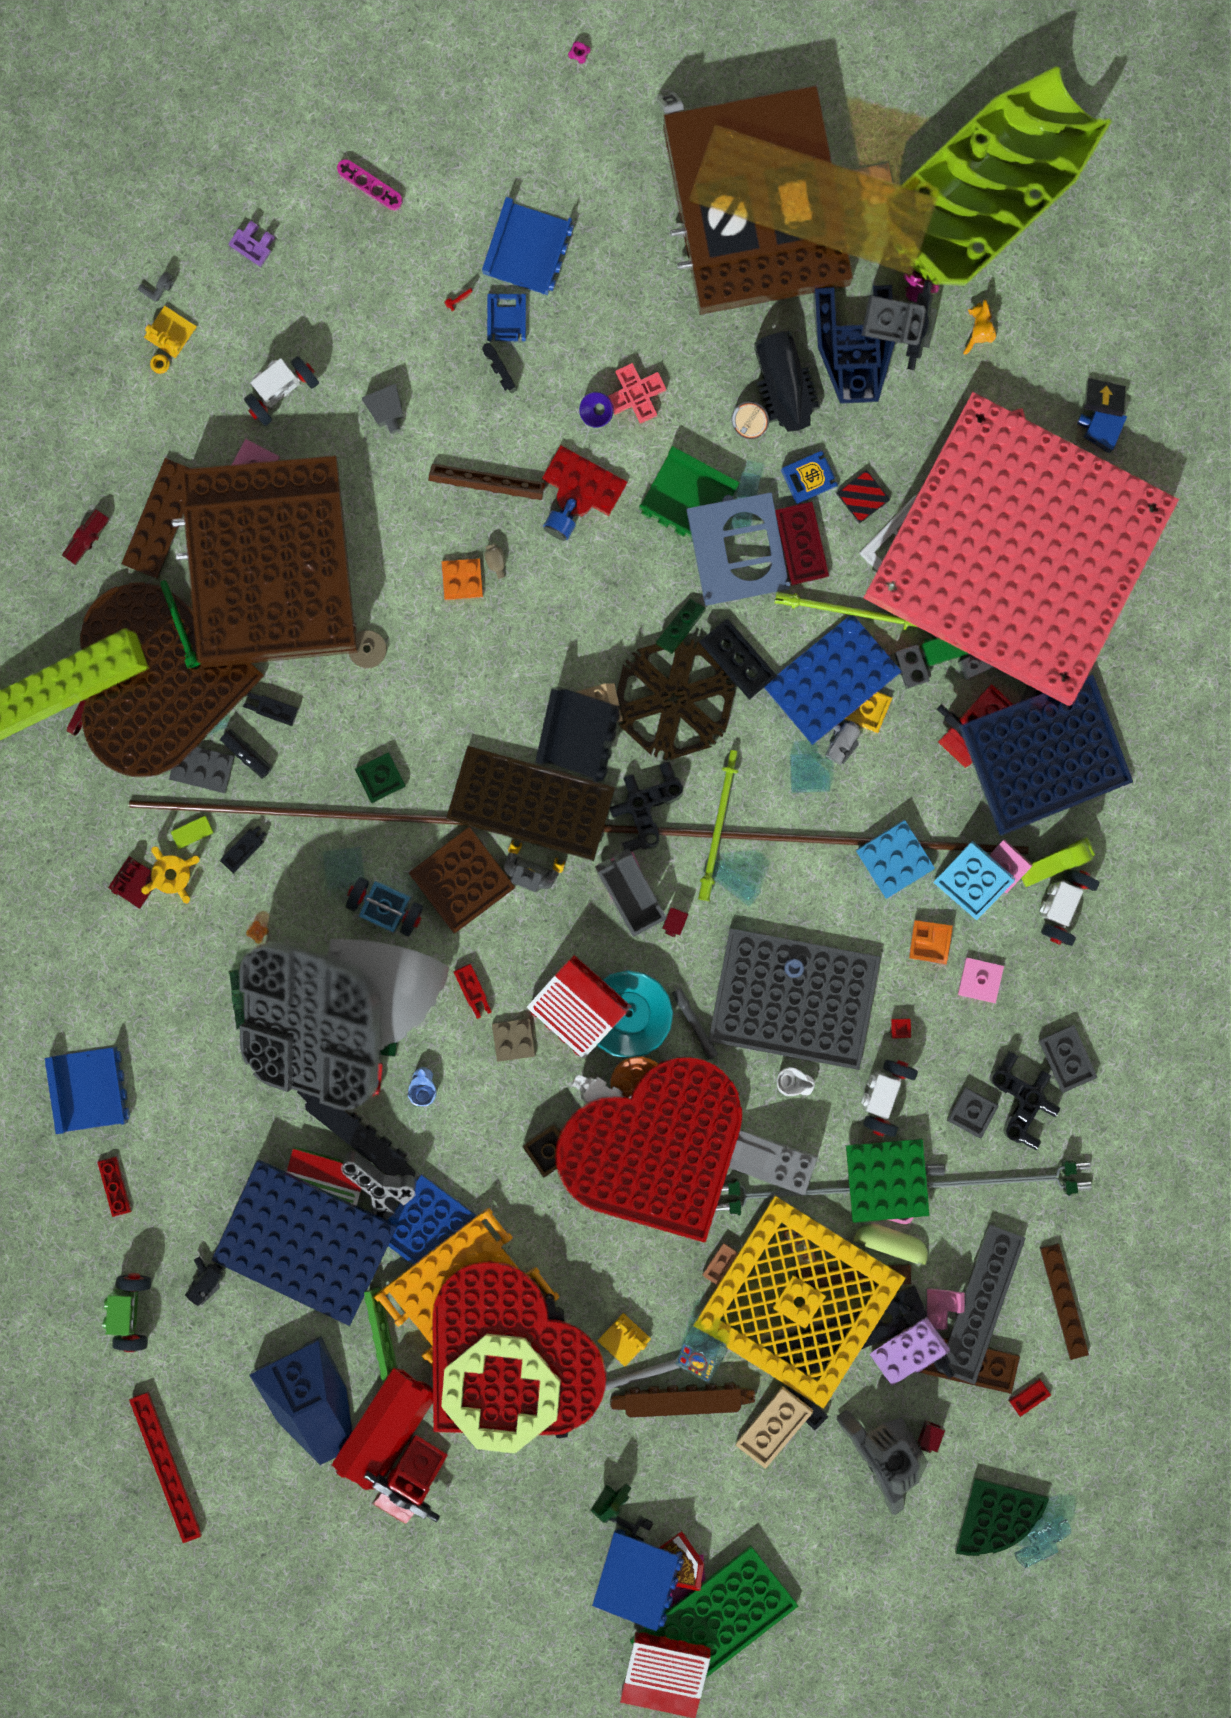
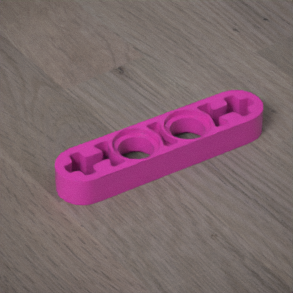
M344 159L338 163L337 171L343 179L390 210H398L402 206L403 200L397 191L350 160ZM349 165L350 171L355 173L353 179H350L352 175L349 172L343 173L342 166L346 167ZM360 175L367 177V182L363 185L357 183V178ZM375 186H381L383 188V193L381 195L373 194V188ZM387 191H389V197L393 199L395 196L397 197L398 204L393 203V205H390V200L385 197Z

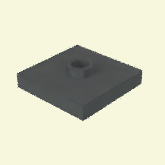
M964 1087L947 1121L981 1139L999 1105Z

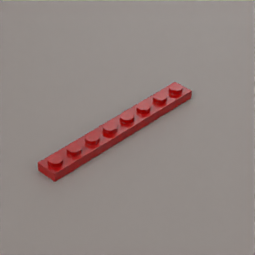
M149 1391L130 1398L131 1407L183 1543L197 1539L202 1536V1532Z

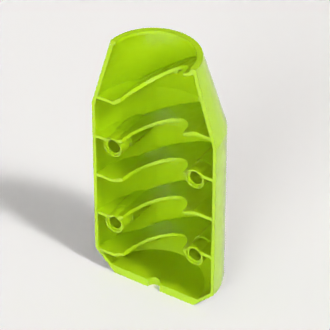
M1058 66L995 97L887 198L886 231L888 237L896 242L895 248L902 258L924 279L931 280L933 284L967 285L1078 180L1112 121L1109 118L1107 120L1095 119L1078 106L1067 92L1061 79V69Z

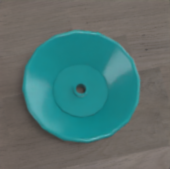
M630 970L613 973L603 979L606 984L631 1005L629 1010L633 1012V1015L631 1017L624 1015L597 1045L609 1054L623 1058L648 1055L662 1045L671 1030L673 1009L670 997L660 982L645 973Z

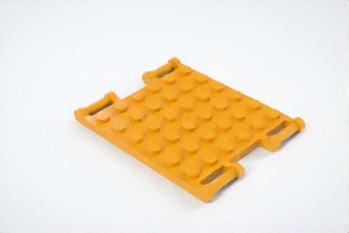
M489 1207L374 1295L376 1301H380L393 1317L397 1327L410 1318L432 1346L421 1356L432 1367L433 1307L440 1289L448 1278L459 1269L482 1261L502 1262L519 1269L502 1247L513 1237L504 1230L493 1216V1211ZM487 1219L501 1237L499 1240L495 1239L482 1220ZM537 1267L532 1268L526 1273L530 1278H534L545 1294H553L555 1301L559 1299V1294L551 1289L539 1274L540 1271ZM388 1293L393 1296L405 1311L402 1315L398 1313L386 1298Z

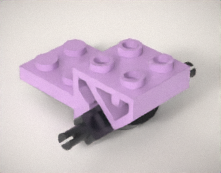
M904 1301L901 1302L897 1307L904 1315L902 1320L907 1328L873 1350L870 1356L892 1386L913 1372L922 1370L932 1362L938 1370L942 1369L948 1379L952 1378L955 1373L948 1365L950 1360L946 1354L950 1349L927 1317L920 1319L914 1310L910 1311Z

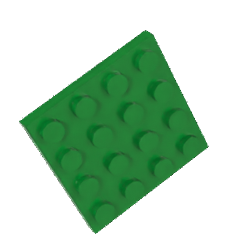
M922 1138L845 1145L853 1223L930 1216Z

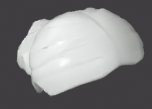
M792 1067L782 1069L776 1080L779 1091L786 1096L810 1095L815 1087V1082L809 1075H805L800 1070Z

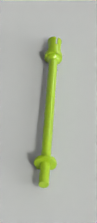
M776 592L774 604L788 605L794 609L798 606L898 623L903 624L904 630L907 629L908 625L915 626L896 615L803 599L797 593L792 595Z
M730 750L727 767H722V771L726 772L706 872L700 878L701 887L698 900L710 902L712 885L715 884L712 875L733 774H737L739 771L734 769L738 753L735 750Z

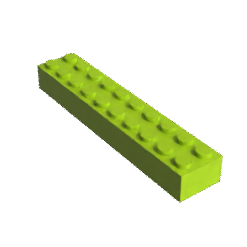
M124 629L0 690V740L148 669L136 633Z

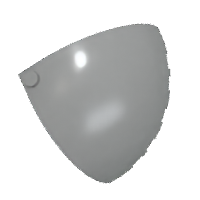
M350 939L330 940L327 957L347 962L360 968L372 981L379 994V1050L384 1049V1046L392 1042L396 1043L406 1037V1033L414 1026L418 1027L427 1017L426 1013L437 1003L435 1000L440 990H443L449 972V967L444 963L417 951L390 944Z

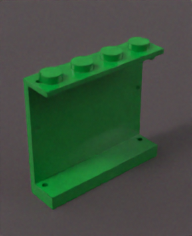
M672 446L642 504L639 505V510H641L643 516L649 519L651 517L658 519L657 523L665 528L671 526L675 529L674 532L682 537L687 535L692 538L686 509L722 502L723 497L726 495L733 497L740 482Z

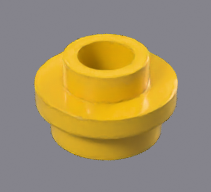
M158 354L152 357L150 367L155 373L163 374L168 371L170 362L166 356ZM159 361L163 362V366L161 368L157 367V363Z

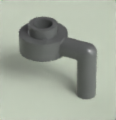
M166 271L159 278L155 292L143 284H140L138 291L154 302H157L164 291H169L173 287L174 276Z

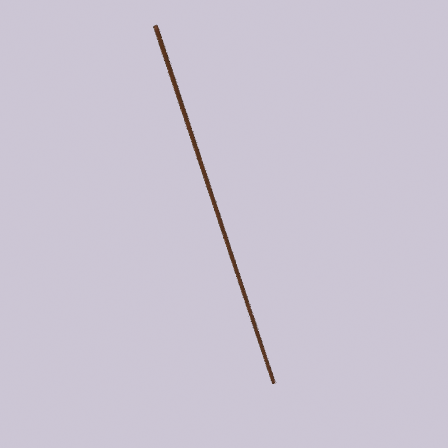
M129 801L130 808L464 825L446 820V816ZM604 825L603 832L638 834L636 826ZM658 827L659 835L712 838L714 830ZM721 831L720 838L842 845H864L874 839ZM918 841L923 849L963 851L969 844ZM977 844L985 852H993L998 846ZM1013 846L1020 854H1028V846Z

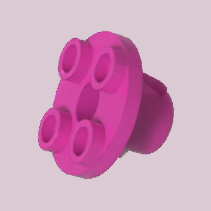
M911 267L903 274V278L910 284L909 287L905 288L907 291L905 295L910 301L917 303L918 294L923 292L924 281H932L924 279ZM932 284L930 293H937L940 288L939 284Z

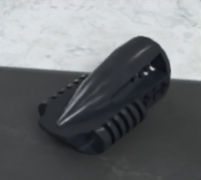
M792 332L774 333L755 342L754 349L763 380L757 382L756 385L757 387H763L758 390L759 394L766 393L760 396L761 401L767 400L762 403L763 407L771 406L766 408L768 414L772 413L769 415V423L779 421V425L785 427L787 432L800 431L810 426L812 412L820 409L821 406L819 401H814L818 399V395H810L815 393L816 389L809 388L814 386L813 381H808L812 379V375L807 374L810 372V368L801 367Z

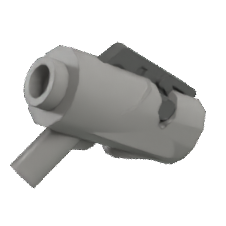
M849 721V723L845 722L843 726L838 724L834 727L835 739L830 742L828 751L825 754L826 757L836 764H844L859 746L857 738L861 733L858 730L859 726Z

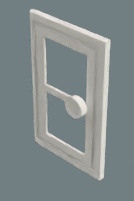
M916 496L859 552L877 571L882 560L874 552L892 533L897 535L898 531L896 529L904 522Z

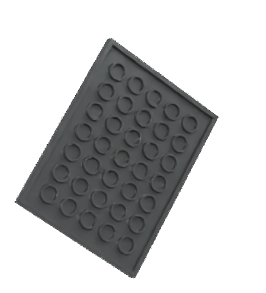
M729 928L708 1041L859 1070L881 957ZM795 958L803 963L804 971L801 976L791 978L785 973L784 965L789 959Z

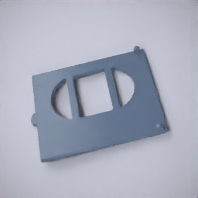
M772 492L740 499H734L732 496L726 495L723 497L722 502L686 509L706 606L790 589L791 583L787 577ZM740 512L753 513L764 521L763 524L723 531L727 520ZM764 529L767 531L770 556L728 563L724 537ZM766 562L772 563L768 572L763 577L754 581L739 579L731 572V569Z

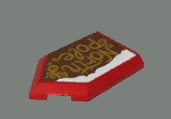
M681 1531L659 1548L673 1554L683 1553L682 1559L684 1563L681 1571H678L676 1578H678L677 1587L701 1591L704 1562Z

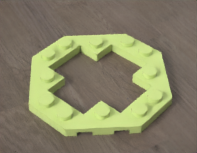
M486 1334L444 1369L442 1408L476 1449L516 1453L557 1420L560 1379L550 1370L543 1358L534 1351L526 1338ZM485 1355L523 1359L521 1378L540 1380L538 1415L519 1413L517 1432L479 1428L481 1409L462 1407L464 1373L483 1374Z

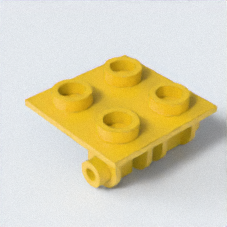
M164 306L153 324H148L145 328L147 333L144 338L176 359L197 326Z
M622 1313L597 1341L626 1367L641 1350L646 1348L651 1338L626 1314Z

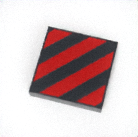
M867 470L836 493L859 524L890 501Z

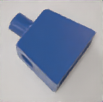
M1094 411L1092 417L1081 413L1077 425L1087 428L1083 436L1085 439L1110 453L1115 447L1127 416L1122 415V417Z

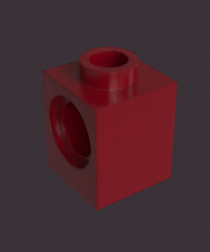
M670 907L667 919L662 929L666 930L664 934L676 937V934L681 935L689 914Z
M925 1420L917 1441L919 1446H921L920 1449L929 1453L932 1451L938 1452L945 1434L944 1427Z

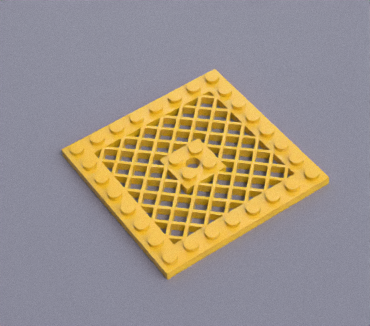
M774 1195L696 1319L693 1327L824 1409L906 1278ZM781 1223H783L784 1225H786V1226H783V1227H779V1225H780ZM788 1230L790 1239L780 1241L778 1232ZM792 1230L802 1236L793 1238ZM775 1233L777 1242L769 1243ZM805 1240L806 1249L796 1251L794 1242ZM808 1240L818 1246L809 1248ZM791 1243L793 1252L783 1254L781 1245ZM778 1246L780 1255L770 1257L768 1248ZM765 1249L767 1258L758 1260ZM821 1250L823 1259L812 1261L811 1252ZM824 1250L831 1253L835 1257L826 1258ZM808 1253L809 1262L799 1264L797 1255ZM794 1256L796 1265L786 1267L784 1258ZM781 1259L783 1268L772 1270L771 1261ZM837 1260L839 1270L829 1272L827 1262ZM840 1260L850 1265L851 1267L842 1269ZM768 1262L770 1271L759 1274L757 1264ZM824 1263L826 1273L816 1275L814 1265ZM755 1265L756 1274L748 1276ZM811 1266L812 1276L802 1278L800 1268ZM797 1269L799 1278L792 1275L789 1280L787 1271ZM857 1270L867 1277L858 1279ZM854 1271L855 1280L845 1282L843 1273ZM784 1272L786 1282L776 1284L774 1274ZM840 1274L842 1283L832 1285L830 1276ZM771 1275L773 1285L762 1287L761 1277ZM827 1277L829 1286L818 1288L817 1279ZM758 1278L760 1288L749 1290L747 1281ZM814 1280L815 1288L805 1281ZM870 1281L872 1290L861 1292L860 1283ZM873 1281H875V1282L878 1283L875 1288H874ZM745 1282L746 1291L738 1292ZM856 1284L858 1293L848 1295L846 1286ZM785 1286L780 1296H778L777 1288ZM843 1287L845 1296L835 1298L833 1289ZM774 1289L776 1298L765 1300L764 1291ZM830 1290L832 1299L823 1301L826 1295L822 1291ZM761 1292L763 1301L752 1303L750 1294ZM748 1295L749 1304L739 1306L737 1297ZM870 1295V1297L864 1305L862 1296ZM796 1297H803L805 1299L802 1306L794 1305ZM859 1297L861 1306L851 1308L849 1299ZM735 1299L736 1307L727 1309L732 1300ZM846 1300L848 1309L838 1311L836 1302ZM775 1302L773 1309L777 1312L768 1313L766 1304ZM833 1303L835 1312L824 1314L823 1305ZM764 1305L766 1314L755 1316L753 1307ZM820 1307L822 1315L813 1317ZM751 1308L752 1317L742 1319L740 1310ZM737 1311L739 1320L728 1322L727 1313ZM860 1311V1313L854 1321L852 1313ZM849 1314L851 1323L841 1325L839 1316ZM723 1315L725 1317L726 1323L720 1320ZM780 1315L782 1324L771 1327L770 1317ZM783 1315L794 1322L785 1323ZM836 1316L838 1326L828 1328L826 1319ZM767 1318L769 1327L758 1330L756 1320ZM823 1319L824 1329L814 1331L812 1322ZM753 1321L755 1330L745 1333L743 1323ZM810 1323L811 1332L801 1334L799 1325L806 1329ZM740 1324L742 1333L731 1326ZM796 1326L798 1335L788 1337L786 1328ZM850 1327L844 1337L842 1329ZM783 1329L785 1338L774 1340L773 1331ZM839 1330L841 1339L831 1341L829 1332ZM770 1331L772 1341L761 1343L759 1334ZM826 1333L828 1342L817 1344L815 1335ZM757 1335L758 1343L747 1336ZM813 1336L814 1345L804 1347L802 1338ZM799 1339L801 1348L791 1350L789 1341ZM786 1342L788 1351L777 1353L776 1344ZM840 1344L835 1353H833L832 1345ZM773 1345L774 1353L766 1349L765 1346ZM829 1346L831 1355L820 1357L818 1348ZM816 1349L817 1358L807 1360L805 1351ZM802 1352L804 1361L794 1363L792 1354ZM789 1355L791 1364L781 1357ZM830 1360L823 1370L822 1361ZM819 1362L820 1371L810 1374L808 1365ZM806 1366L807 1374L797 1367Z

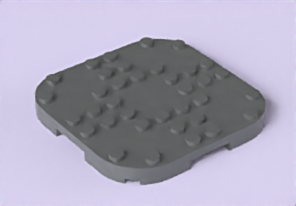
M265 942L246 954L240 966V991L244 992V1023L240 1025V1049L245 1064L249 1063L252 1070L255 1071L253 1075L264 1084L285 1092H289L291 1089L320 1098V1103L341 1110L355 1109L371 1098L377 1089L379 1078L380 1000L379 994L369 977L360 968L347 962L280 942Z

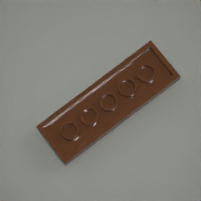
M167 458L164 459L121 563L122 565L158 579L179 529V526H173L172 520L183 519L184 516L180 470L191 468Z
M942 1337L944 1342L947 1344L948 1338ZM987 1348L975 1386L1012 1394L1020 1356ZM933 1362L918 1371L919 1373L948 1379L945 1373L937 1370ZM952 1377L949 1379L957 1382L974 1385L972 1383L966 1382L956 1377Z

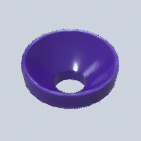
M589 393L580 403V417L590 427H603L613 417V403L603 393ZM599 403L605 408L602 415H598L595 412V407Z

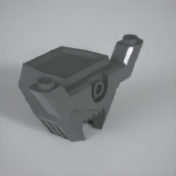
M843 1411L837 1416V1422L843 1432L851 1439L861 1458L868 1463L867 1465L871 1472L875 1474L873 1478L883 1493L885 1503L891 1514H898L904 1509L903 1494L920 1482L928 1464L926 1457L902 1417L884 1423L868 1434L865 1428L849 1411Z

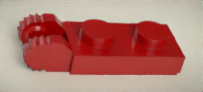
M470 963L453 971L476 1018H481V1013L475 1004L479 1001H482L484 1009L488 1014L492 1013L486 999L487 996L472 964Z

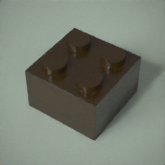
M555 1122L522 1144L523 1149L543 1178L557 1169L556 1146L561 1131Z

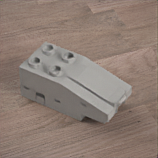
M740 1130L729 1168L805 1195L818 1156Z

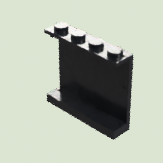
M562 687L551 688L535 762L539 764L551 763L592 777L593 782L603 781L608 773L607 764L612 755L611 746L616 737L615 729L620 719L619 711L621 706Z

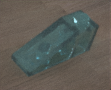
M716 857L712 875L713 879L750 907L761 891Z

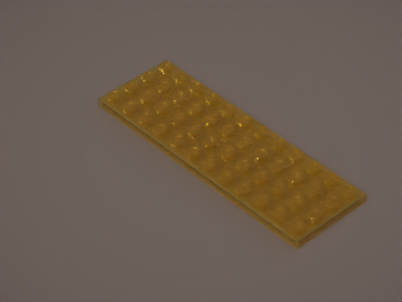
M718 125L714 126L689 201L910 275L915 266L938 198Z

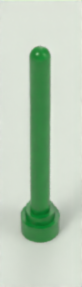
M162 580L160 586L186 652L185 664L187 668L198 666L201 663L198 662L196 652H193L168 582Z

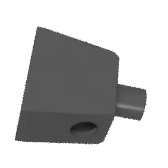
M396 384L362 397L364 404L379 427L387 424L390 434L401 430L397 420L403 418L404 414Z

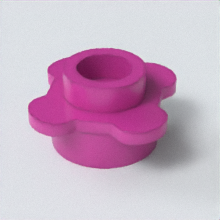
M575 41L572 50L568 53V57L583 64L586 62L587 54L590 53V47Z

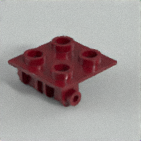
M129 856L108 888L115 895L121 896L141 909L153 891L151 890L148 894L142 893V887L152 881L151 870Z

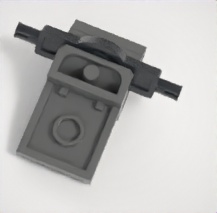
M924 281L923 292L918 294L916 304L869 296L862 336L908 344L906 356L909 357L907 369L915 370L917 358H921L923 347H930L937 309L931 308L933 295H930L933 282Z

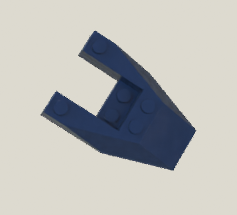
M874 285L870 295L893 300L892 285ZM816 288L813 293L817 347L839 403L879 402L895 342L862 336L863 325L836 326L834 288Z

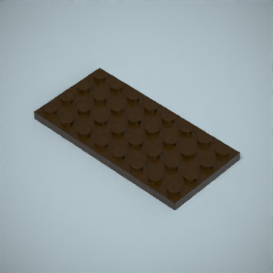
M467 746L446 820L594 861L615 787Z

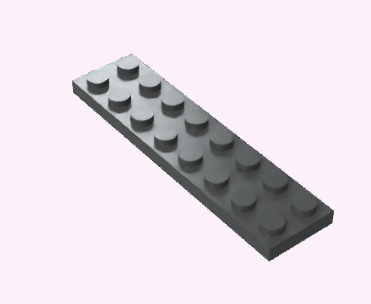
M988 1224L964 1292V1312L957 1313L947 1341V1346L950 1350L946 1355L950 1360L948 1365L955 1373L953 1377L975 1385L1021 1254L1025 1237Z

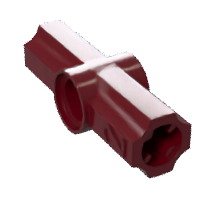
M95 509L86 523L75 531L73 540L67 546L62 556L74 565H77L87 550L92 549L93 546L91 545L94 541H98V535L110 519Z

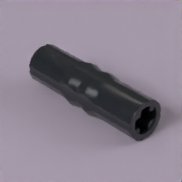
M231 728L220 738V741L261 779H264L273 769L256 750Z

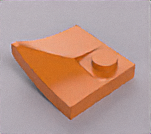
M914 920L909 959L947 965L953 926Z

